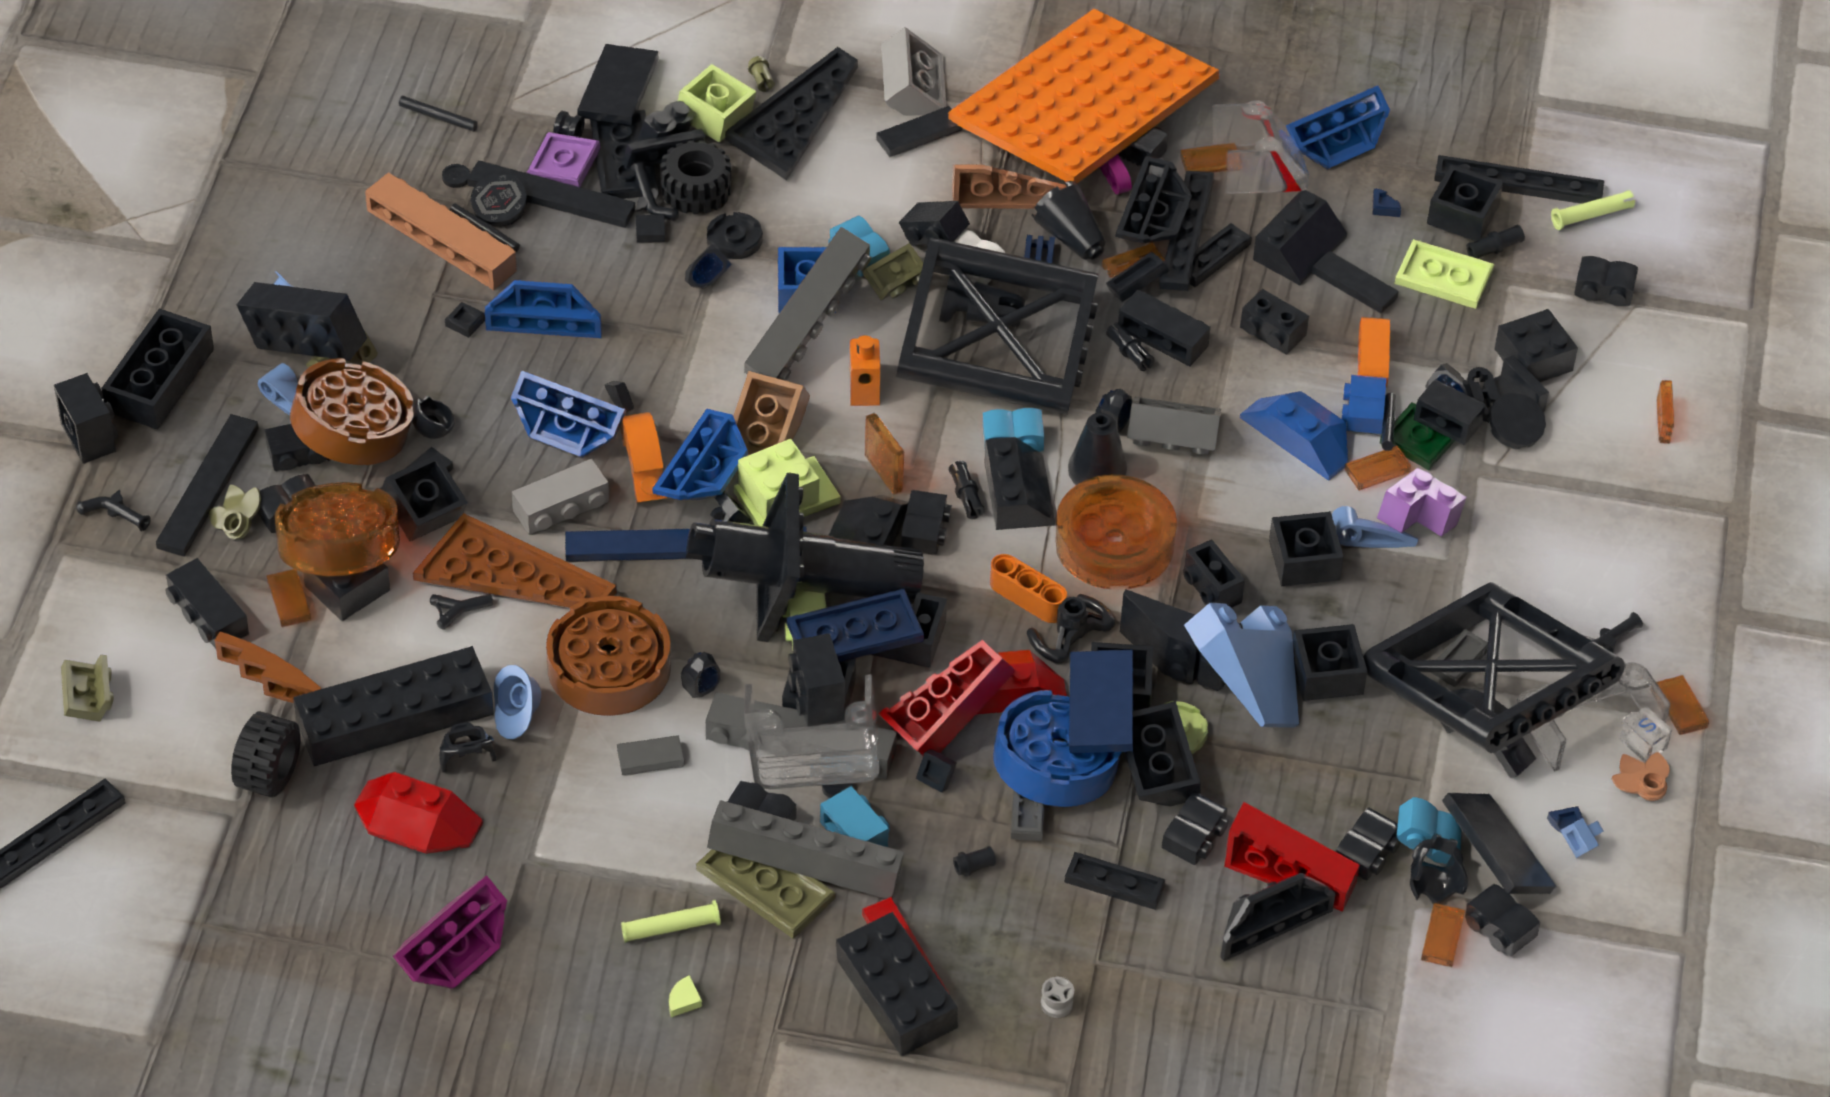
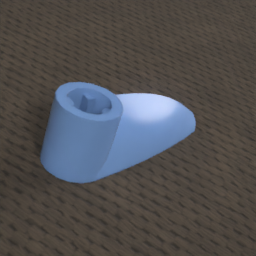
M281 363L258 380V387L269 401L290 415L298 382L293 370L288 365Z
M1342 506L1332 513L1341 545L1369 548L1416 547L1417 537L1406 532L1400 533L1394 528L1379 522L1358 518L1356 510L1352 507Z

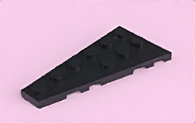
M836 47L726 130L725 140L787 180L857 70L858 59L841 48Z

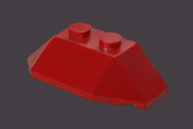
M1030 650L997 652L1016 672L977 714L1003 712L1017 698L1037 691L1052 690V695L1067 696L1064 679Z
M397 772L367 781L354 803V808L369 835L425 854L448 851L458 847L461 849L469 848L483 824V820L453 791Z

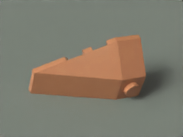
M953 164V201H959L962 208L1035 209V205L1056 186L1060 190L1067 187L1064 184L986 165Z

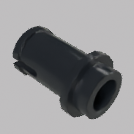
M987 846L984 849L967 854L959 852L958 856L953 858V864L959 876L964 875L967 877L970 876L972 871L995 866L996 857L993 849Z

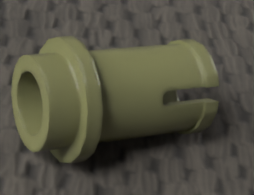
M762 56L753 57L748 63L749 73L754 76L759 91L766 92L764 82H766L768 89L771 90L775 82L768 70V61Z

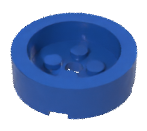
M1052 690L1037 691L1023 695L1006 707L999 720L993 749V761L998 774L1018 794L1045 805L1070 807L1086 804L1098 799L1112 786L1121 752L1070 753V696L1052 695ZM1053 738H1055V739H1065L1066 741L1060 742V741L1055 740V741L1053 742Z

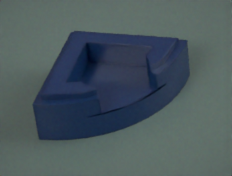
M1374 188L1372 215L1400 217L1401 205L1398 200L1395 201L1392 197L1388 196L1386 191Z
M1578 806L1550 811L1547 816L1549 823L1560 833V830L1583 818Z

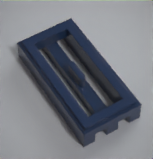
M1027 234L1024 257L1030 259L1031 247H1037L1035 260L1041 261L1042 249L1048 248L1046 262L1052 263L1055 237H1049V240H1044V236L1032 239L1033 235Z

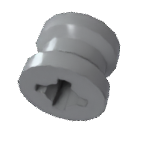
M1058 976L1046 980L1042 986L1040 1005L1042 1011L1053 1018L1065 1017L1071 1012L1073 1007V984L1068 979ZM1052 997H1055L1056 999H1059L1060 1001L1053 1000Z

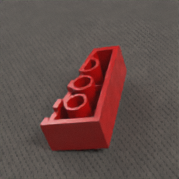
M983 640L949 663L950 667L940 674L934 673L927 678V683L913 693L909 691L900 697L901 701L890 709L886 707L878 713L922 756L929 749L941 753L1016 672L1009 663Z
M1243 802L1229 829L1224 867L1268 884L1303 873L1331 887L1336 893L1333 908L1344 911L1357 883L1360 865Z

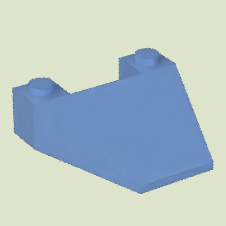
M1209 603L1184 624L1198 650L1261 727H1296L1299 724L1292 630L1288 626L1287 617L1277 606L1260 605L1240 622L1243 625V629H1241L1236 620V613L1230 606L1221 603Z

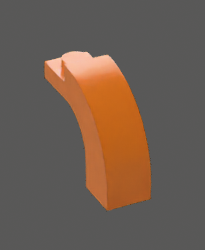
M650 412L626 415L622 419L620 430L622 443L627 448L636 503L666 499V496L653 494L652 491L663 474L662 468H664L653 417Z

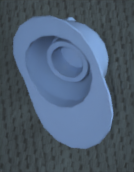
M508 665L502 668L494 682L495 723L501 736L506 739H516L522 736L528 729L532 715L541 702L539 684L523 668L517 665Z

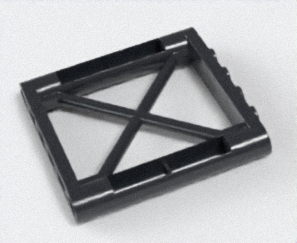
M930 237L896 377L1068 415L1073 388H1080L1083 370H1079L1078 366L1079 364L1085 365L1088 348L1083 347L1084 341L1090 342L1093 325L1088 324V320L1095 319L1098 306L1097 302H1093L1098 273ZM935 272L952 276L989 323L939 348L931 350L917 347L916 344ZM965 274L1050 292V294L1003 317H999ZM1062 300L1080 304L1064 379L1045 375L1008 329L1009 326ZM997 332L1032 377L951 360L945 357Z
M1489 582L1371 647L1363 655L1369 677L1489 753H1495L1612 686L1621 678L1625 669L1624 660L1494 582ZM1485 619L1489 620L1486 660H1414L1460 634L1464 629H1469ZM1502 623L1561 659L1499 660ZM1421 672H1485L1482 711ZM1498 672H1572L1498 715L1494 713Z

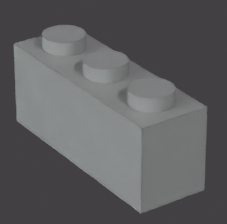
M592 459L512 491L513 512L529 535L546 530L552 525L572 519L576 515L593 508H598L609 502L608 481Z

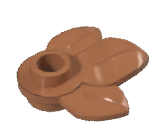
M1659 752L1652 754L1646 763L1626 754L1621 756L1620 773L1613 775L1611 778L1617 788L1626 793L1639 794L1642 798L1651 801L1659 800L1665 796L1667 792L1665 780L1669 775L1670 768L1665 758Z

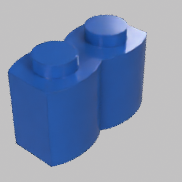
M1351 375V383H1345L1343 400L1349 401V404H1343L1341 419L1347 422L1346 431L1382 434L1386 378Z

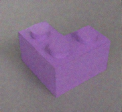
M1417 468L1386 490L1377 519L1400 533L1418 522L1442 537L1458 524L1467 497L1457 492L1453 487L1434 478L1430 473Z

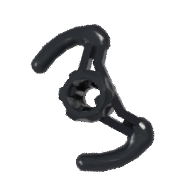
M1079 594L1077 597L1066 598L1058 606L1057 632L1059 635L1056 649L1046 646L1035 628L1027 630V637L1032 647L1042 657L1054 663H1062L1068 659L1070 646L1077 639L1082 638L1092 630L1110 631L1115 625V618L1102 602L1093 597ZM1086 607L1092 609V610L1095 611L1097 614L1088 612V611L1086 610Z

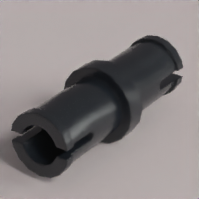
M1518 224L1498 233L1493 231L1485 238L1468 243L1466 245L1467 253L1470 257L1477 259L1493 252L1498 254L1503 252V249L1523 242L1525 235L1523 229Z
M1119 322L1114 323L1118 330L1110 325L1106 335L1119 347L1120 353L1126 358L1129 357L1140 371L1147 370L1143 362L1150 368L1154 363V357L1141 346L1140 339L1137 336H1132Z
M957 461L955 464L958 470L955 469L953 464L948 469L956 486L954 491L957 498L961 499L967 517L969 519L978 518L976 509L980 516L985 513L984 506L978 496L979 488L977 483L972 480L966 462Z

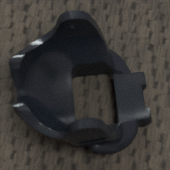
M469 722L453 725L450 732L445 734L439 747L442 772H447V761L454 754H458L460 758L465 756V754L482 753V748L490 752L492 762L496 761V753L492 744L494 741L493 737L488 735L483 727L474 726ZM467 736L471 740V742L454 745L456 739Z
M1435 833L1431 839L1424 840L1415 847L1412 854L1410 887L1416 900H1418L1421 894H1424L1434 906H1437L1455 893L1465 894L1468 887V877L1463 866V855L1460 849L1456 847L1458 844L1457 840L1452 838L1445 839ZM1430 849L1452 855L1445 867L1423 861Z

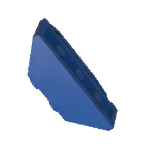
M1379 85L1287 124L1286 128L1298 152L1329 169L1374 149L1390 108Z
M514 280L485 306L486 330L600 339L602 336L601 314L573 284Z
M521 371L511 395V400L530 438L581 458L616 437L627 411L621 407L525 371Z
M1302 391L1259 398L1240 414V419L1328 481L1348 465L1346 422Z
M706 408L653 487V494L678 500H702L721 495L738 470V460L748 455L747 447L733 415Z

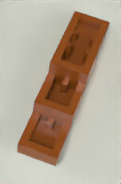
M219 632L215 639L217 659L239 666L242 678L262 683L264 695L294 703L293 697L321 689L320 686L298 668L276 654L249 641L223 632Z

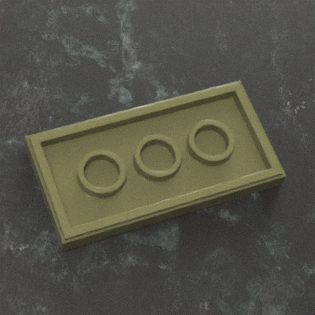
M711 849L696 863V870L792 939L835 899V892L815 878Z

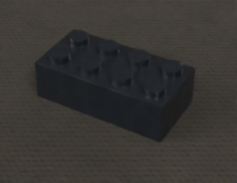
M254 282L236 304L257 349L330 359L344 358L345 361H350L367 339V335L346 293Z
M159 308L102 386L104 403H110L114 415L158 430L213 352L214 344L211 326Z
M893 912L836 939L838 963L901 1056L958 1028L957 1005Z

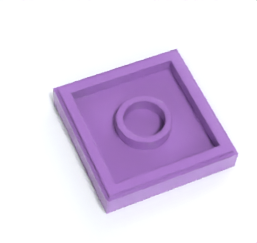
M548 132L527 173L580 187L601 148L600 143L597 140Z

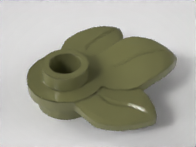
M230 485L223 507L219 506L209 510L211 524L216 529L224 530L225 534L231 539L239 540L245 537L251 528V519L260 508L261 495L259 489L254 487L245 493L241 488Z

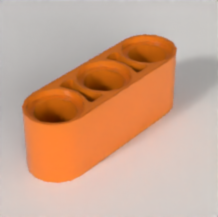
M1361 317L1358 343V375L1386 378L1387 388L1390 356V319Z
M999 554L992 559L990 586L995 592L1047 623H1057L1058 606L1067 598V591L1062 585L1012 555Z

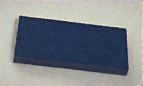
M905 589L787 617V626L793 640L830 633L839 662L924 641V633Z
M1133 650L1070 652V753L1133 751Z

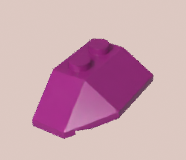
M487 875L448 903L410 936L396 951L393 958L413 982L450 989L455 988L500 948L507 899Z

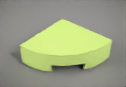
M690 975L678 981L670 992L669 1012L671 1017L702 1007V1000Z

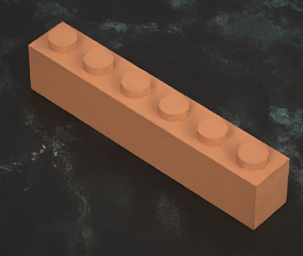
M388 172L365 191L368 212L492 290H495L517 271L516 252L509 245L499 242L488 232L475 227L467 219L459 217L445 205H440L429 198L424 192H419L408 185L403 179L397 178Z

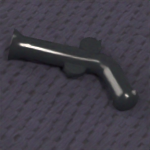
M646 162L633 164L630 169L635 173L642 194L634 211L647 210L651 215L664 214L665 219L676 221L679 217L677 208L661 207L656 204L655 199L658 198L659 192L654 188L651 189L645 171Z
M120 489L111 498L99 496L82 502L79 501L76 504L77 512L81 515L106 508L110 517L120 516L135 524L139 531L146 530L151 522L149 515H141L123 504Z
M1631 612L1628 619L1611 630L1602 628L1599 638L1585 637L1613 653L1616 640L1635 628H1642L1643 622L1638 614Z

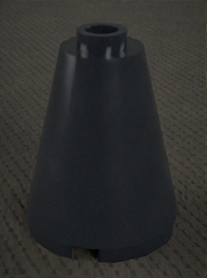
M1067 181L1065 184L1068 187L1060 190L1056 186L1039 200L1034 207L1037 213H1032V217L1037 224L1084 260H1094L1104 252L1103 247L1106 241L1081 187L1075 181Z
M1095 413L1087 419L1068 462V473L1073 483L1082 490L1089 491V488L1099 489V493H1106L1116 489L1123 483L1127 472V464L1115 419L1106 413Z

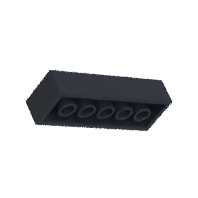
M473 646L293 697L296 721L314 767L450 728L456 724L494 715L492 691Z

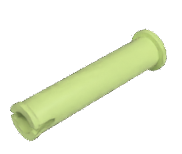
M1627 190L1623 193L1560 210L1553 208L1551 220L1557 230H1562L1564 226L1633 208L1635 200L1625 202L1624 200L1634 196L1631 191Z
M712 900V904L630 922H621L624 942L626 943L631 940L716 923L719 926L721 921L717 902Z

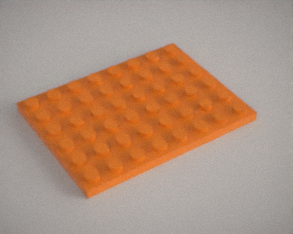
M1092 9L950 110L948 114L951 121L973 134L1066 182L1075 181L1079 183L1219 79V70L1101 11Z

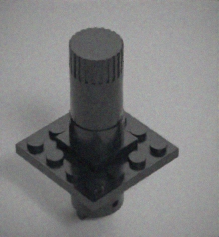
M787 472L762 526L712 519L709 524L694 522L688 534L686 558L702 560L704 577L756 584L757 641L769 642L773 632L778 631L781 615H786L788 601L794 598L796 590L818 593L829 592L868 598L905 589L911 604H914L917 592L920 593L924 572L922 550L803 532L804 514L799 512V505H801L803 499V487H799V474Z

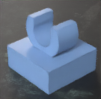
M1583 818L1560 830L1576 858L1597 847L1598 843L1594 837L1604 832L1598 820L1587 826Z

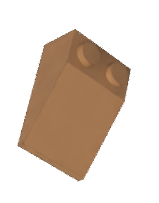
M748 371L733 415L747 447V456L788 439L793 440L802 423L810 399V394L803 385Z

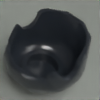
M426 396L422 400L418 398L415 402L412 423L415 430L422 436L436 439L444 437L452 431L455 425L454 416L448 406L441 401L432 399L430 396Z

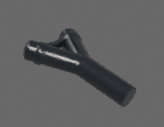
M432 594L430 604L438 609L439 620L437 621V626L443 630L450 626L463 612L493 606V599L491 594L465 600H456ZM441 607L450 610L443 615Z

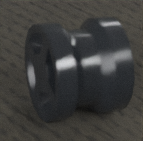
M561 110L556 117L553 133L581 138L585 119L580 115L570 116L569 112Z

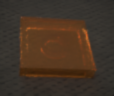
M872 413L867 415L865 419V457L892 494L895 495L903 491L905 452L879 416Z

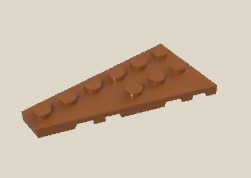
M465 513L458 518L413 572L414 581L568 608L589 598L614 596L617 593L615 584Z

